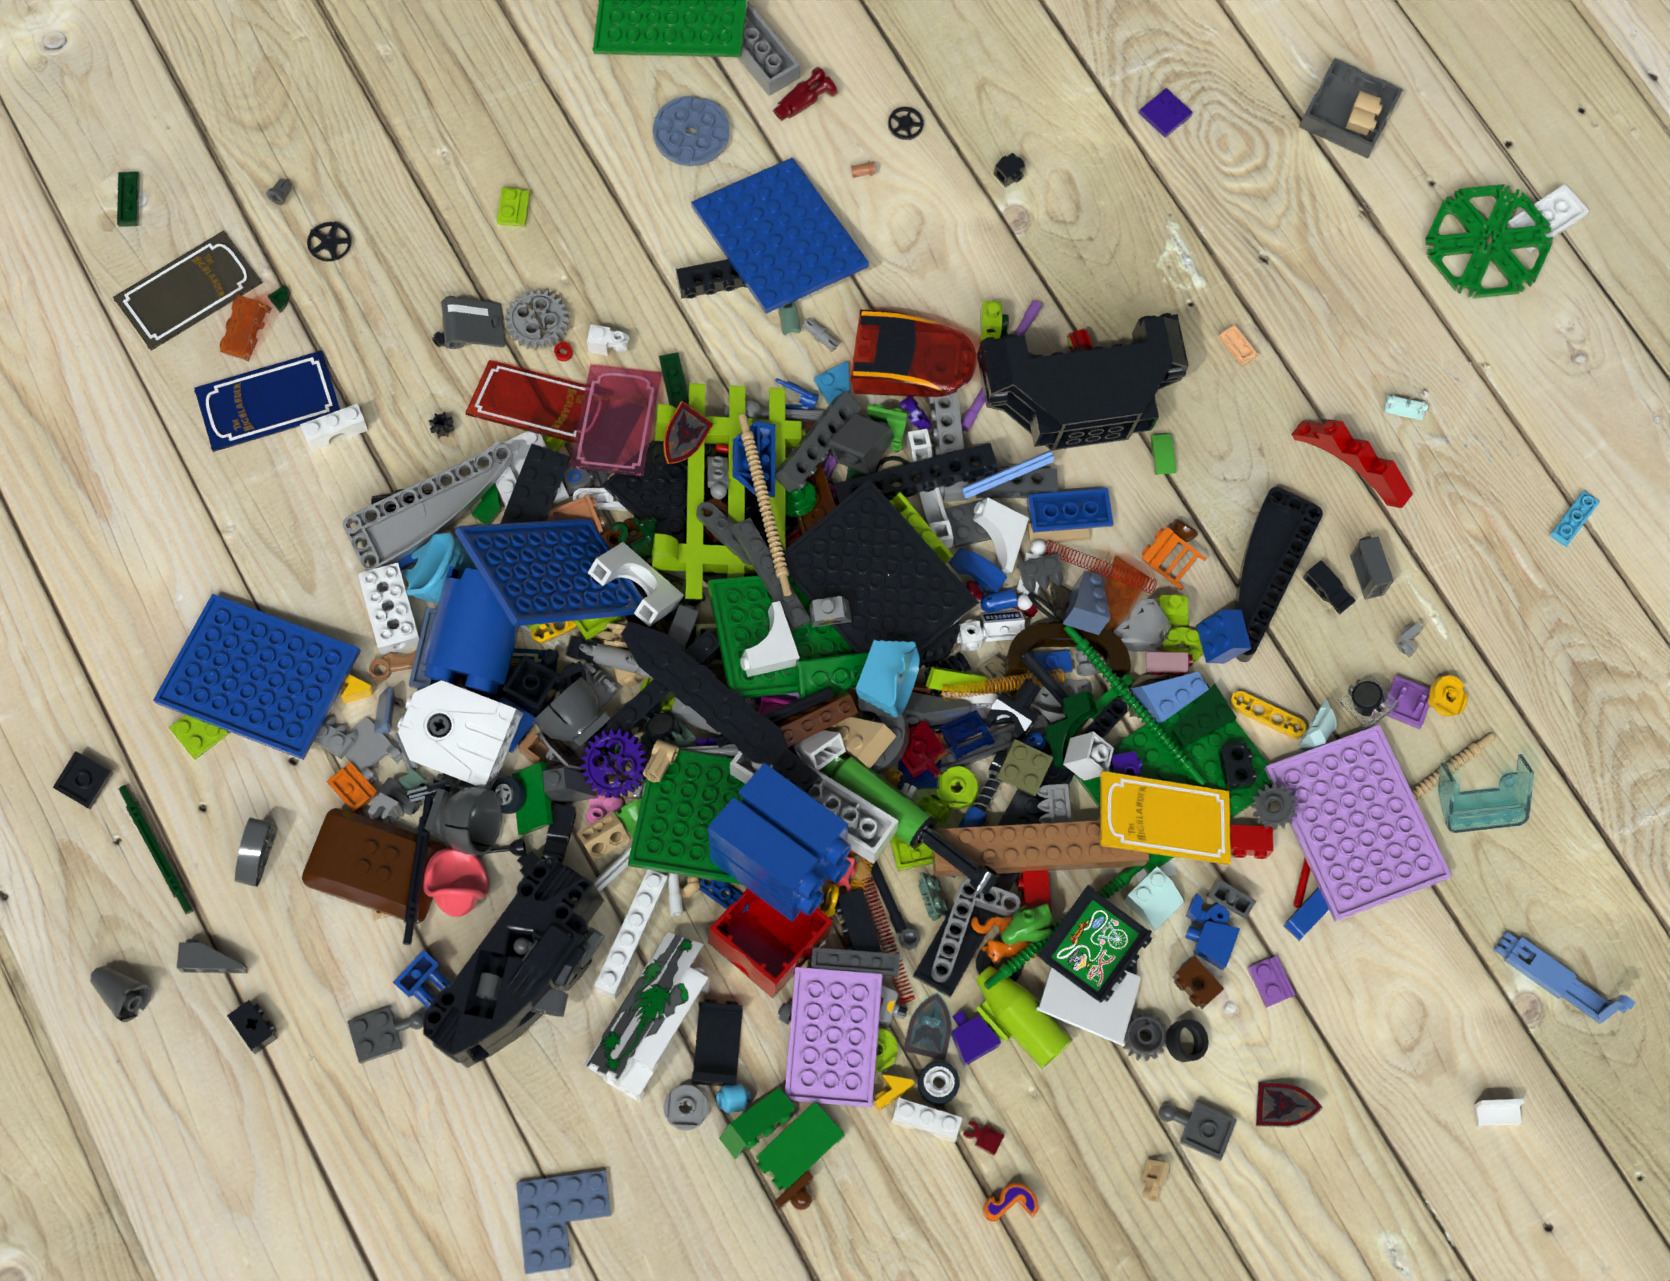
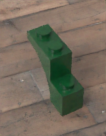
M1087 691L1064 698V706L1062 708L1064 715L1068 719L1045 727L1047 732L1045 738L1051 747L1052 753L1050 756L1053 757L1052 762L1059 768H1067L1063 764L1070 738L1075 736L1077 730L1085 721L1098 714L1094 696Z

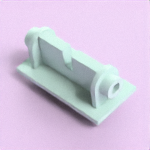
M1387 394L1384 412L1423 421L1428 404L1425 401L1421 402Z

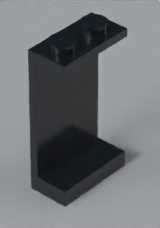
M705 999L704 1002H699L692 1084L721 1087L727 1084L736 1085L743 1005H739L735 1001H726L725 1004H719L716 1000Z

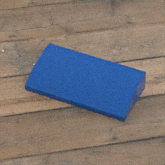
M1108 488L1028 494L1027 507L1033 533L1111 527L1114 525Z

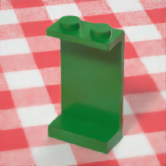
M814 1102L756 1156L758 1161L756 1165L764 1174L768 1172L773 1177L771 1182L779 1191L782 1188L786 1191L836 1143L844 1139L845 1133Z

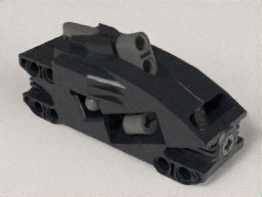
M553 856L538 861L529 868L517 886V894L449 988L440 991L424 1014L423 1035L432 1042L435 1048L453 1061L469 1068L518 1039L543 1014L564 1017L569 994L563 991L570 990L583 976L592 963L591 957L605 937V935L588 925L604 902L594 883L582 877L570 867L562 865Z

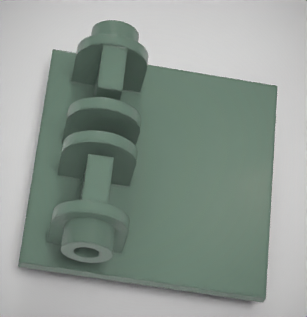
M921 872L922 879L919 880L918 887L923 896L922 899H929V901L924 903L925 906H928L926 909L929 918L935 921L940 919V915L946 917L949 905L947 900L942 897L940 880L932 875Z

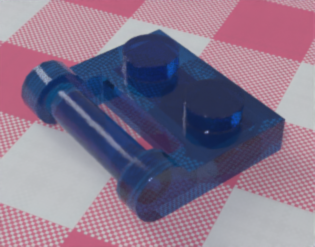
M977 710L940 727V732L956 761L978 748L994 744V739ZM979 733L982 734V738L958 748V743Z

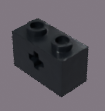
M248 1000L229 1013L227 1017L249 1049L256 1054L277 1039L274 1035V1032L277 1030L270 1020L265 1022L262 1017L264 1011L258 1003L253 1004ZM255 1022L257 1026L255 1030L252 1029L251 1023Z

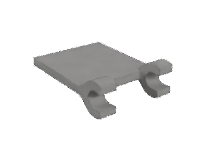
M366 717L347 732L357 730L358 737L345 757L372 784L377 780L370 771L373 765L387 754L396 763L403 758L399 750L382 733L374 732L375 725Z

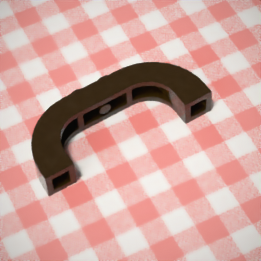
M1056 621L1029 626L1019 632L1013 639L1005 658V677L1027 674L1029 668L1020 659L1027 651L1030 652L1039 647H1076L1077 644L1064 630L1067 625ZM1074 628L1083 639L1088 640L1089 646H1093V650L1102 656L1105 660V665L1108 664V669H1113L1112 673H1116V677H1123L1130 672L1131 661L1128 650L1116 634L1106 628H1103L1099 635Z

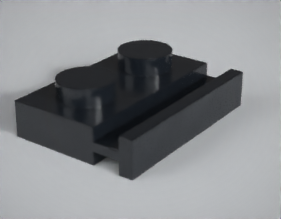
M581 661L568 664L564 671H562L563 675L559 677L557 675L554 676L559 694H562L580 677L587 681L585 668Z

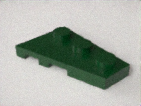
M1214 683L1172 729V733L1181 747L1184 748L1235 721L1237 717Z

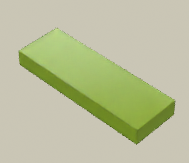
M932 666L926 686L930 689L942 690L945 685L952 686L953 684H967V682H978L979 680L986 681L988 677L983 674ZM968 683L967 685L971 689V693H973L972 687H970V684Z

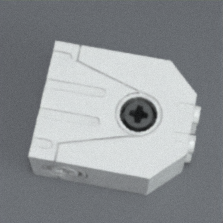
M442 680L414 692L413 696H410L407 700L405 716H402L398 723V734L409 760L478 787L491 790L492 785L499 776L523 713L513 707Z

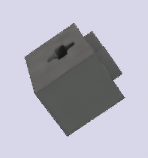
M1216 878L1206 895L1244 919L1247 918L1256 903V900L1219 878Z

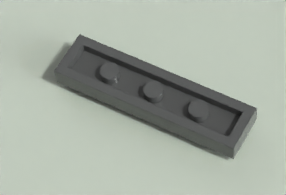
M813 947L811 968L876 973L883 976L898 977L900 954Z

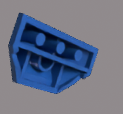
M755 421L749 428L754 434L756 450L758 451L757 455L761 462L762 475L765 477L768 496L774 498L775 424ZM740 433L733 440L732 476L753 494H756L757 492H755V487L753 486L754 482L752 481L753 477L751 476L752 472H750V467L748 466V457L743 446L744 442L741 439L742 433Z

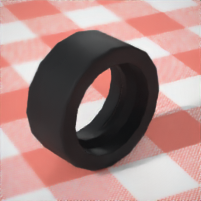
M1193 1019L1177 1021L1170 1025L1165 1039L1170 1055L1180 1062L1199 1060L1207 1052L1209 1043L1205 1028ZM1183 1028H1187L1194 1038V1048L1191 1054L1184 1051L1180 1043V1034Z

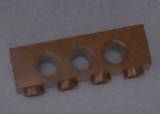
M842 690L835 693L833 699L780 721L775 725L782 730L787 746L790 747L857 714L858 711L851 695Z

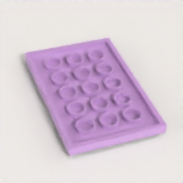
M795 967L785 1095L790 1101L873 1107L882 974Z

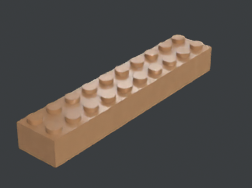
M1100 821L934 829L979 865L985 864L998 874L1038 870L1058 871L1145 866L1149 861V853L1100 846ZM931 849L934 877L965 876Z

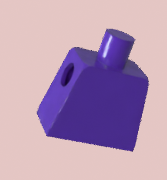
M964 1010L952 1016L958 1027L952 1030L951 1036L964 1067L1000 1046L1001 1041L980 1016L969 1020Z

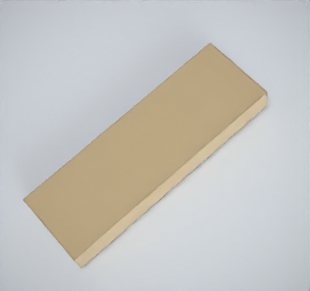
M1031 523L1027 525L1030 545L1035 540H1042L1045 543L1047 540H1051L1053 543L1090 540L1089 528L1033 533Z

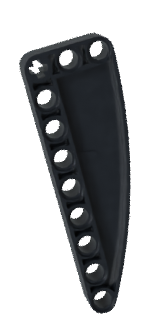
M1273 487L1269 490L1260 508L1241 564L1235 610L1242 611L1251 649L1249 650L1250 653H1242L1236 657L1240 662L1250 661L1255 654L1323 515L1322 509L1319 506L1279 487ZM1271 497H1276L1279 501L1276 502ZM1289 506H1294L1297 510H1292ZM1300 531H1305L1307 536L1302 535ZM1291 547L1297 548L1299 552L1293 551ZM1283 564L1290 565L1291 569L1285 568ZM1275 580L1281 581L1283 585L1276 584ZM1266 597H1272L1275 602L1268 601ZM1258 614H1264L1267 619H1261ZM1250 631H1256L1258 636H1253Z

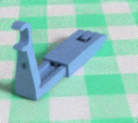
M1505 932L1503 937L1506 940L1501 938L1498 942L1502 947L1496 945L1494 951L1505 958V962L1556 998H1564L1599 1024L1603 1023L1618 1010L1625 1013L1627 1009H1632L1635 1001L1626 995L1605 1000L1575 979L1576 974L1523 937L1517 939L1510 933ZM1518 954L1523 956L1524 960L1527 959V957L1531 958L1532 961L1530 965H1528L1523 960L1518 958Z

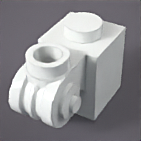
M591 324L587 339L588 353L608 356L610 347H613L617 352L627 351L630 337L621 331H611L610 327Z

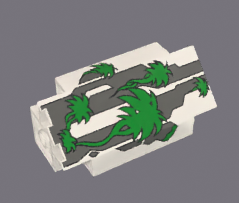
M667 932L584 1064L586 1068L600 1075L603 1081L639 1103L645 1097L644 1088L658 1067L657 1062L699 993L702 991L708 995L710 991L707 973L698 967L695 969L691 968L704 944Z

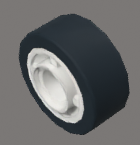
M936 1061L926 1065L918 1078V1090L921 1097L933 1105H944L950 1102L956 1096L960 1086V1078L956 1069L943 1061ZM936 1078L942 1079L944 1087L936 1088L933 1085V1080Z

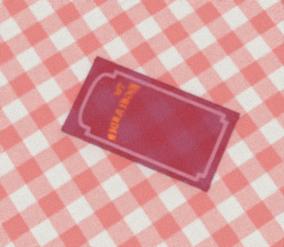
M590 364L570 468L638 476L644 475L662 372Z

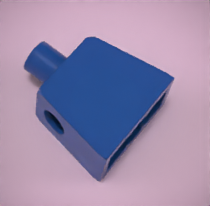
M1205 921L1201 930L1189 926L1185 938L1196 942L1193 950L1194 954L1215 967L1224 970L1228 964L1240 928Z

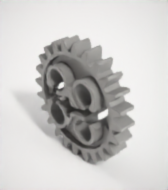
M530 289L529 295L522 292V298L515 296L516 303L510 301L511 308H506L507 315H505V321L507 322H505V325L508 329V335H512L513 341L518 340L519 346L525 343L526 349L533 345L534 350H536L538 345H541V348L544 350L545 344L552 347V341L559 343L558 336L564 338L563 331H568L566 324H569V313L566 310V304H562L561 298L556 299L555 293L549 296L548 290L541 294L540 289H538L537 293L534 294L532 289ZM532 300L535 315L537 319L541 321V326L544 330H546V323L550 321L555 322L552 325H547L548 334H545L543 338L541 337V331L538 321L536 318L533 317L532 310L528 309L529 314L527 311L526 305H529L530 302H532ZM540 306H545L544 309H538ZM522 314H528L526 317H520ZM530 330H537L535 333H529Z

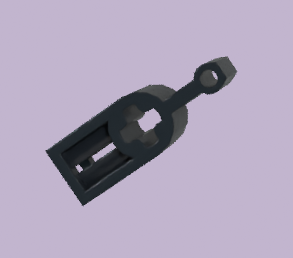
M1322 560L1305 573L1303 579L1320 598L1329 602L1337 613H1343L1355 603L1354 597L1344 589L1340 579Z
M555 803L552 813L553 824L549 825L542 859L553 856L560 863H563L577 815L576 808Z

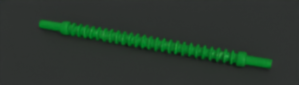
M1066 626L1064 630L1077 644V649L1083 651L1084 656H1088L1087 660H1091V664H1095L1094 668H1098V673H1102V677L1107 678L1106 682L1111 683L1110 687H1115L1114 691L1119 692L1118 696L1121 695L1122 700L1127 701L1126 705L1129 704L1130 709H1134L1133 713H1137V718H1141V722L1146 723L1145 727L1150 728L1149 732H1154L1153 736H1157V741H1161V745L1166 746L1165 750L1170 751L1169 755L1173 754V759L1178 760L1177 764H1181V769L1184 772L1187 771L1200 787L1203 786L1207 781L1193 766L1194 762L1191 759H1187V755L1182 754L1183 750L1180 751L1178 749L1179 745L1175 746V741L1170 740L1171 736L1168 737L1167 732H1163L1164 728L1159 727L1160 723H1155L1156 719H1152V714H1148V710L1143 709L1144 705L1139 704L1140 700L1136 701V696L1131 695L1132 691L1129 692L1127 690L1128 687L1123 686L1124 682L1121 683L1120 678H1116L1117 674L1112 673L1113 669H1108L1109 665L1104 664L1105 660L1100 659L1101 655H1096L1097 651L1092 650L1093 646H1089L1088 640L1083 639L1073 627Z
M1133 866L1126 872L1122 871L1117 877L1113 878V881H1109V884H1105L1104 888L1102 887L1100 891L1096 892L1105 899H1109L1110 895H1114V892H1118L1119 888L1121 889L1123 885H1127L1131 881L1130 878L1141 871L1144 866ZM1057 922L1056 926H1052V933L1055 931L1060 922ZM1052 933L1041 941H1035L1034 944L1030 943L1029 947H1025V951L1021 950L1020 954H1016V958L1012 957L1011 961H1007V964L1000 966L999 971L984 982V986L989 990L1003 978L1010 977L1012 972L1017 971L1016 968L1020 969L1021 965H1025L1026 961H1030V957L1034 958L1035 954L1039 953V950L1042 949Z

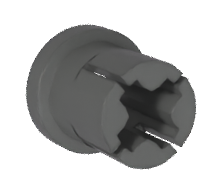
M279 179L273 188L266 192V195L273 203L283 205L285 197L291 191L292 186L286 180Z

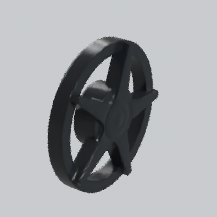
M910 107L895 109L888 119V128L891 134L901 140L916 138L922 132L924 125L921 114ZM902 111L908 112L907 115L901 117L895 115ZM910 114H915L918 117L920 123L913 122V119L910 117ZM892 118L898 122V127L895 129L891 125ZM913 127H920L915 134L911 135L910 130ZM905 131L908 136L900 135L897 132Z

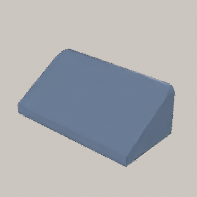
M388 687L379 695L375 733L389 734L391 732L395 701L392 687Z

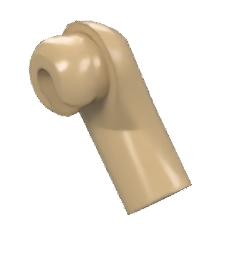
M697 877L688 878V884L685 887H680L682 898L692 897L699 890V879Z

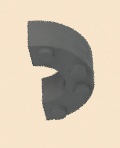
M858 696L860 711L877 715L882 723L896 735V738L871 767L876 773L881 774L895 766L903 757L910 736L908 720L904 711L899 717L894 718L890 714L885 713L883 709L865 702V700L860 699Z

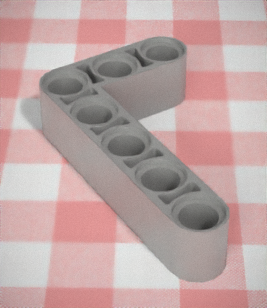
M966 879L961 883L931 970V975L935 981L945 982L949 979L973 907L977 906L1007 917L1013 916L1020 906V899L1017 895L993 886L988 894L993 895L995 900L988 902L984 899L985 894L979 892L970 884V879ZM971 887L974 893L967 895L963 888ZM1005 901H1011V902H1013L1014 905H1015V908H1013V909H1008V908H1006L1005 905H1004V902H1005ZM963 906L967 909L968 913L961 915L957 912L956 908ZM950 927H959L961 933L958 935L952 934ZM950 946L954 949V953L947 955L944 953L943 948ZM938 966L945 967L947 974H938L936 968Z

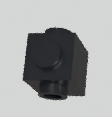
M1011 153L1009 156H1003L995 165L994 176L1006 188L1023 178L1025 164L1014 153Z

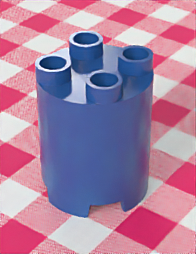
M448 566L422 662L426 666L424 676L432 678V680L437 682L442 680L455 686L459 676L466 677L465 686L472 688L474 691L497 696L499 685H505L520 626H513L479 570L465 568L462 578L458 579L459 571L453 569V566Z

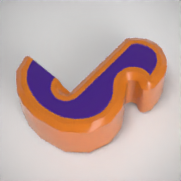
M1012 1183L1001 1191L998 1202L995 1201L994 1197H990L985 1202L982 1211L987 1220L996 1222L1018 1201L1033 1218L1038 1211V1200L1033 1191L1024 1184Z

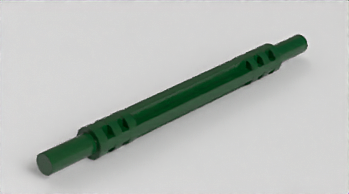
M126 785L121 786L118 790L127 805L126 809L154 858L166 884L169 886L168 888L172 892L173 897L179 901L186 915L193 912V909L184 894L186 891L174 872L138 802L134 801Z

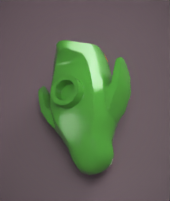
M1047 904L1027 909V905L1019 908L1001 934L1003 942L1011 947L1017 942H1035L1047 938L1052 933V930L1047 928H1050L1053 923V918Z

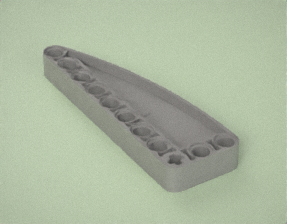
M504 444L492 447L347 516L343 521V528L363 568L369 571L394 564L428 543L433 534L442 533L456 522L491 488L512 462L510 448ZM500 452L508 453L505 459L497 458ZM486 460L489 462L488 467H479L481 461ZM464 469L471 471L467 477H462L460 473ZM445 478L452 479L450 485H442V481ZM426 487L434 488L433 492L429 495H425L423 490ZM407 496H414L415 500L412 503L407 504L404 502ZM388 505H396L395 511L391 513L386 512ZM376 513V520L372 522L367 520L368 515ZM352 523H355L357 527L354 530L350 526ZM366 540L367 545L365 548L357 547L359 541ZM375 558L376 563L374 566H366L368 559Z

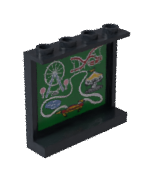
M1087 885L1036 957L1099 1003H1102L1103 1000L1108 1002L1115 992L1112 990L1115 983L1120 984L1127 975L1124 972L1129 964L1133 966L1140 957L1137 954L1140 948H1146L1151 942L1152 937H1150L1152 931L1146 929L1095 892V889Z

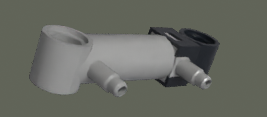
M574 635L570 636L565 656L652 678L638 666L630 650L605 645L590 639L586 641L585 638Z

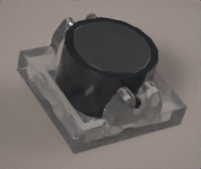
M1372 675L1364 681L1358 679L1356 686L1350 685L1348 694L1339 700L1340 704L1365 729L1372 728L1400 706L1399 702Z

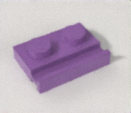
M1277 955L1247 968L1266 1008L1295 996V992Z

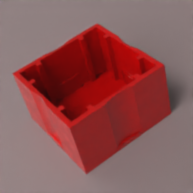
M746 888L741 898L730 905L709 928L708 944L773 999L794 976L795 967L801 968L809 959V956L812 955L813 947L819 948L829 937L833 921L816 908L809 916L801 911L792 922ZM747 905H749L748 910L745 913H743Z

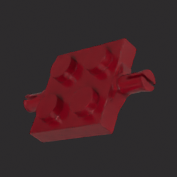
M924 720L917 726L909 728V743L901 760L914 778L928 769L937 778L939 776L934 770L939 775L942 774V771H940L936 763L949 753Z

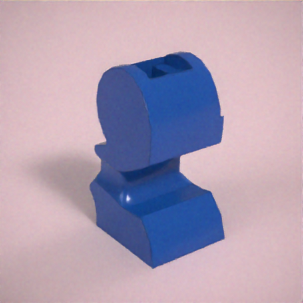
M1197 893L1192 897L1186 917L1192 923L1204 924L1205 921L1225 925L1228 922L1230 915L1224 906L1215 904L1208 911H1203L1201 908L1204 902L1202 897Z

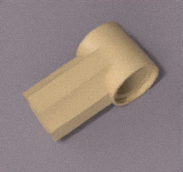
M658 739L653 747L651 758L643 771V776L651 782H660L669 764L674 763L679 747Z

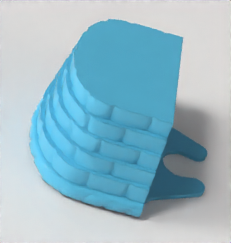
M451 532L433 534L428 543L413 552L411 558H418V561L412 569H406L403 572V576L409 583L407 588L409 596L438 604L448 566H453V569L459 571L458 579L462 578L465 568L476 570L477 567L460 541Z
M874 640L856 686V692L860 699L877 706L879 709H883L885 713L890 714L894 718L899 717L909 701L918 674L920 655L916 644L904 641L886 642Z

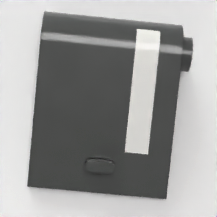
M447 296L441 301L446 348L459 349L466 343L504 348L501 304L456 298L455 296Z

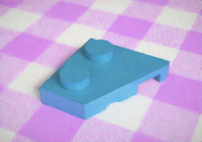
M847 361L814 377L813 381L828 405L836 396L844 391L850 394Z

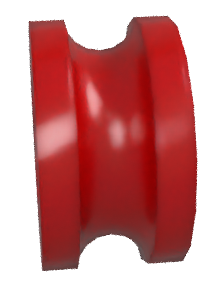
M560 342L554 348V354L561 362L569 361L573 356L572 348L566 342ZM563 349L567 354H560V350Z

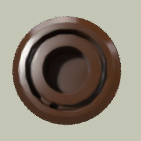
M1174 519L1171 530L1185 542H1189L1197 537L1198 531L1182 521Z

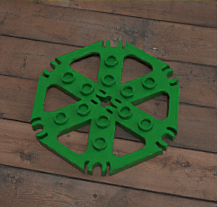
M1504 184L1463 188L1454 192L1453 195L1456 200H1451L1449 196L1446 197V200H1443L1425 239L1426 246H1433V249H1427L1426 254L1428 255L1427 258L1454 291L1460 285L1458 293L1461 294L1462 290L1466 288L1469 290V298L1476 291L1473 299L1505 296L1523 292L1525 288L1522 283H1527L1529 287L1532 286L1533 282L1535 283L1553 244V237H1546L1544 234L1550 233L1552 229L1550 223L1523 191L1518 198L1519 189L1514 194H1510L1508 192L1509 185L1502 192ZM1492 196L1496 199L1488 221L1482 217L1469 201L1471 198ZM1518 207L1523 208L1535 222V226L1506 229L1513 211ZM1450 214L1458 220L1467 233L1440 236L1438 230L1444 217ZM1491 233H1492L1493 235H1492V238H1491V239H1492L1491 242H1493V243H1490V244L1487 246V248L1485 249L1486 240H1487L1488 238H1490ZM1537 248L1539 255L1533 268L1527 270L1512 253L1511 249ZM1472 253L1460 277L1453 276L1442 262V258L1445 256ZM1490 261L1508 281L1506 287L1485 289L1481 286V281Z

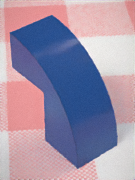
M959 548L949 562V565L957 574L970 575L983 591L997 592L1007 579V576L993 563L967 549Z

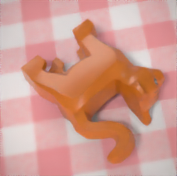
M1013 916L1004 918L991 917L984 925H980L977 917H973L971 925L976 932L982 934L989 932L994 925H997L1001 935L1011 922ZM989 939L987 946L982 947L981 950L986 951L987 956L992 959L993 963H998L1003 957L1016 958V954H1020L1021 950L1025 951V947H1029L1030 942H1017L1009 947L1003 940L1000 942Z

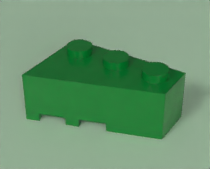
M779 1087L729 1123L719 1139L734 1159H736L746 1150H751L755 1147L761 1138L770 1136L776 1130L775 1127L780 1123L783 1126L793 1118L791 1114L795 1110V1106Z

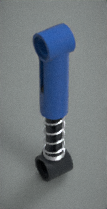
M997 752L989 767V778L985 780L986 784L981 788L982 792L980 795H977L976 803L968 807L958 828L983 826L987 818L985 811L989 808L988 805L991 800H994L993 796L995 792H998L997 788L1002 784L1001 781L995 779L1005 756L1000 752Z

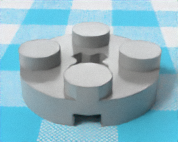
M681 1085L667 1095L664 1102V1113L669 1124L676 1129L684 1131L693 1130L701 1126L708 1113V1102L698 1088L691 1085ZM684 1102H688L689 1106H692V1110H689L687 1114H684L683 1110L679 1109L680 1106L684 1105Z

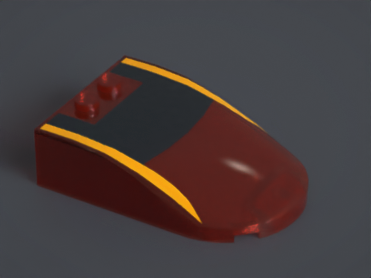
M860 310L851 371L854 394L943 397L957 392V389L965 383L968 384L972 379L977 366L976 351L972 341L960 330L910 314L882 310Z

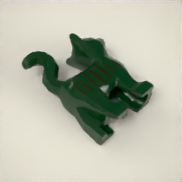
M633 517L632 519L637 529L643 535L629 543L626 542L629 534L628 526L621 521L614 523L610 528L611 531L621 530L618 544L624 542L647 562V558L652 555L654 535L657 534V519L655 517H644L638 520L636 517Z

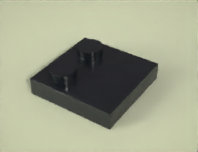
M75 751L53 788L86 808L91 809L113 772Z

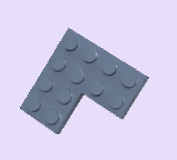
M605 1170L516 1183L525 1274L571 1268L566 1223L611 1216Z

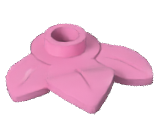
M598 795V798L589 799L590 808L587 810L586 820L591 825L612 811L620 812L623 800L621 798H614V796L606 798L605 795ZM593 814H599L600 817H595Z

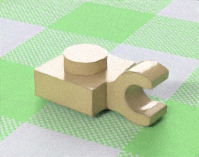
M1147 1159L1141 1180L1146 1183L1142 1197L1158 1202L1160 1197L1158 1187H1164L1170 1167L1169 1164Z

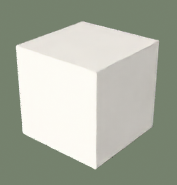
M1095 732L1072 737L1069 741L1063 765L1084 781L1100 777L1101 771L1108 772L1114 748Z

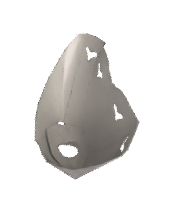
M1143 599L1132 611L1131 618L1122 622L1113 633L1118 637L1119 633H1121L1123 637L1121 640L1128 651L1143 652L1147 651V648H1156L1162 645L1169 635L1172 623L1154 599ZM1164 630L1165 634L1161 638V631Z
M1067 680L1063 684H1059L1063 690L1064 688L1068 689L1071 687L1070 692L1064 690L1069 696L1082 691L1092 693V685L1088 680ZM1084 685L1086 686V687L1083 688V690H1081L1080 688L1077 687V686L1083 687ZM1043 686L1040 687L1041 690L1032 704L1052 724L1068 719L1064 715L1063 708L1051 693L1047 698L1042 695V693L1046 694L1049 691Z

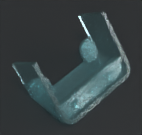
M1522 754L1518 755L1516 772L1503 775L1499 781L1498 788L1460 792V787L1446 764L1440 763L1438 793L1444 821L1449 831L1460 833L1520 826L1526 823L1530 815L1534 772Z

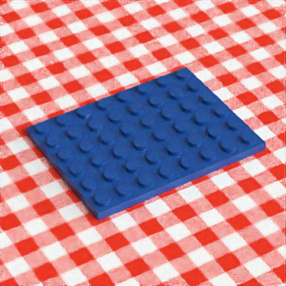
M793 157L691 202V207L765 314L869 267V261Z
M591 519L458 526L455 534L513 626L635 615L634 612L643 600L633 582L628 578H615L602 586L588 574L596 558L611 550Z
M212 594L153 701L155 704L304 760L361 650L356 646Z

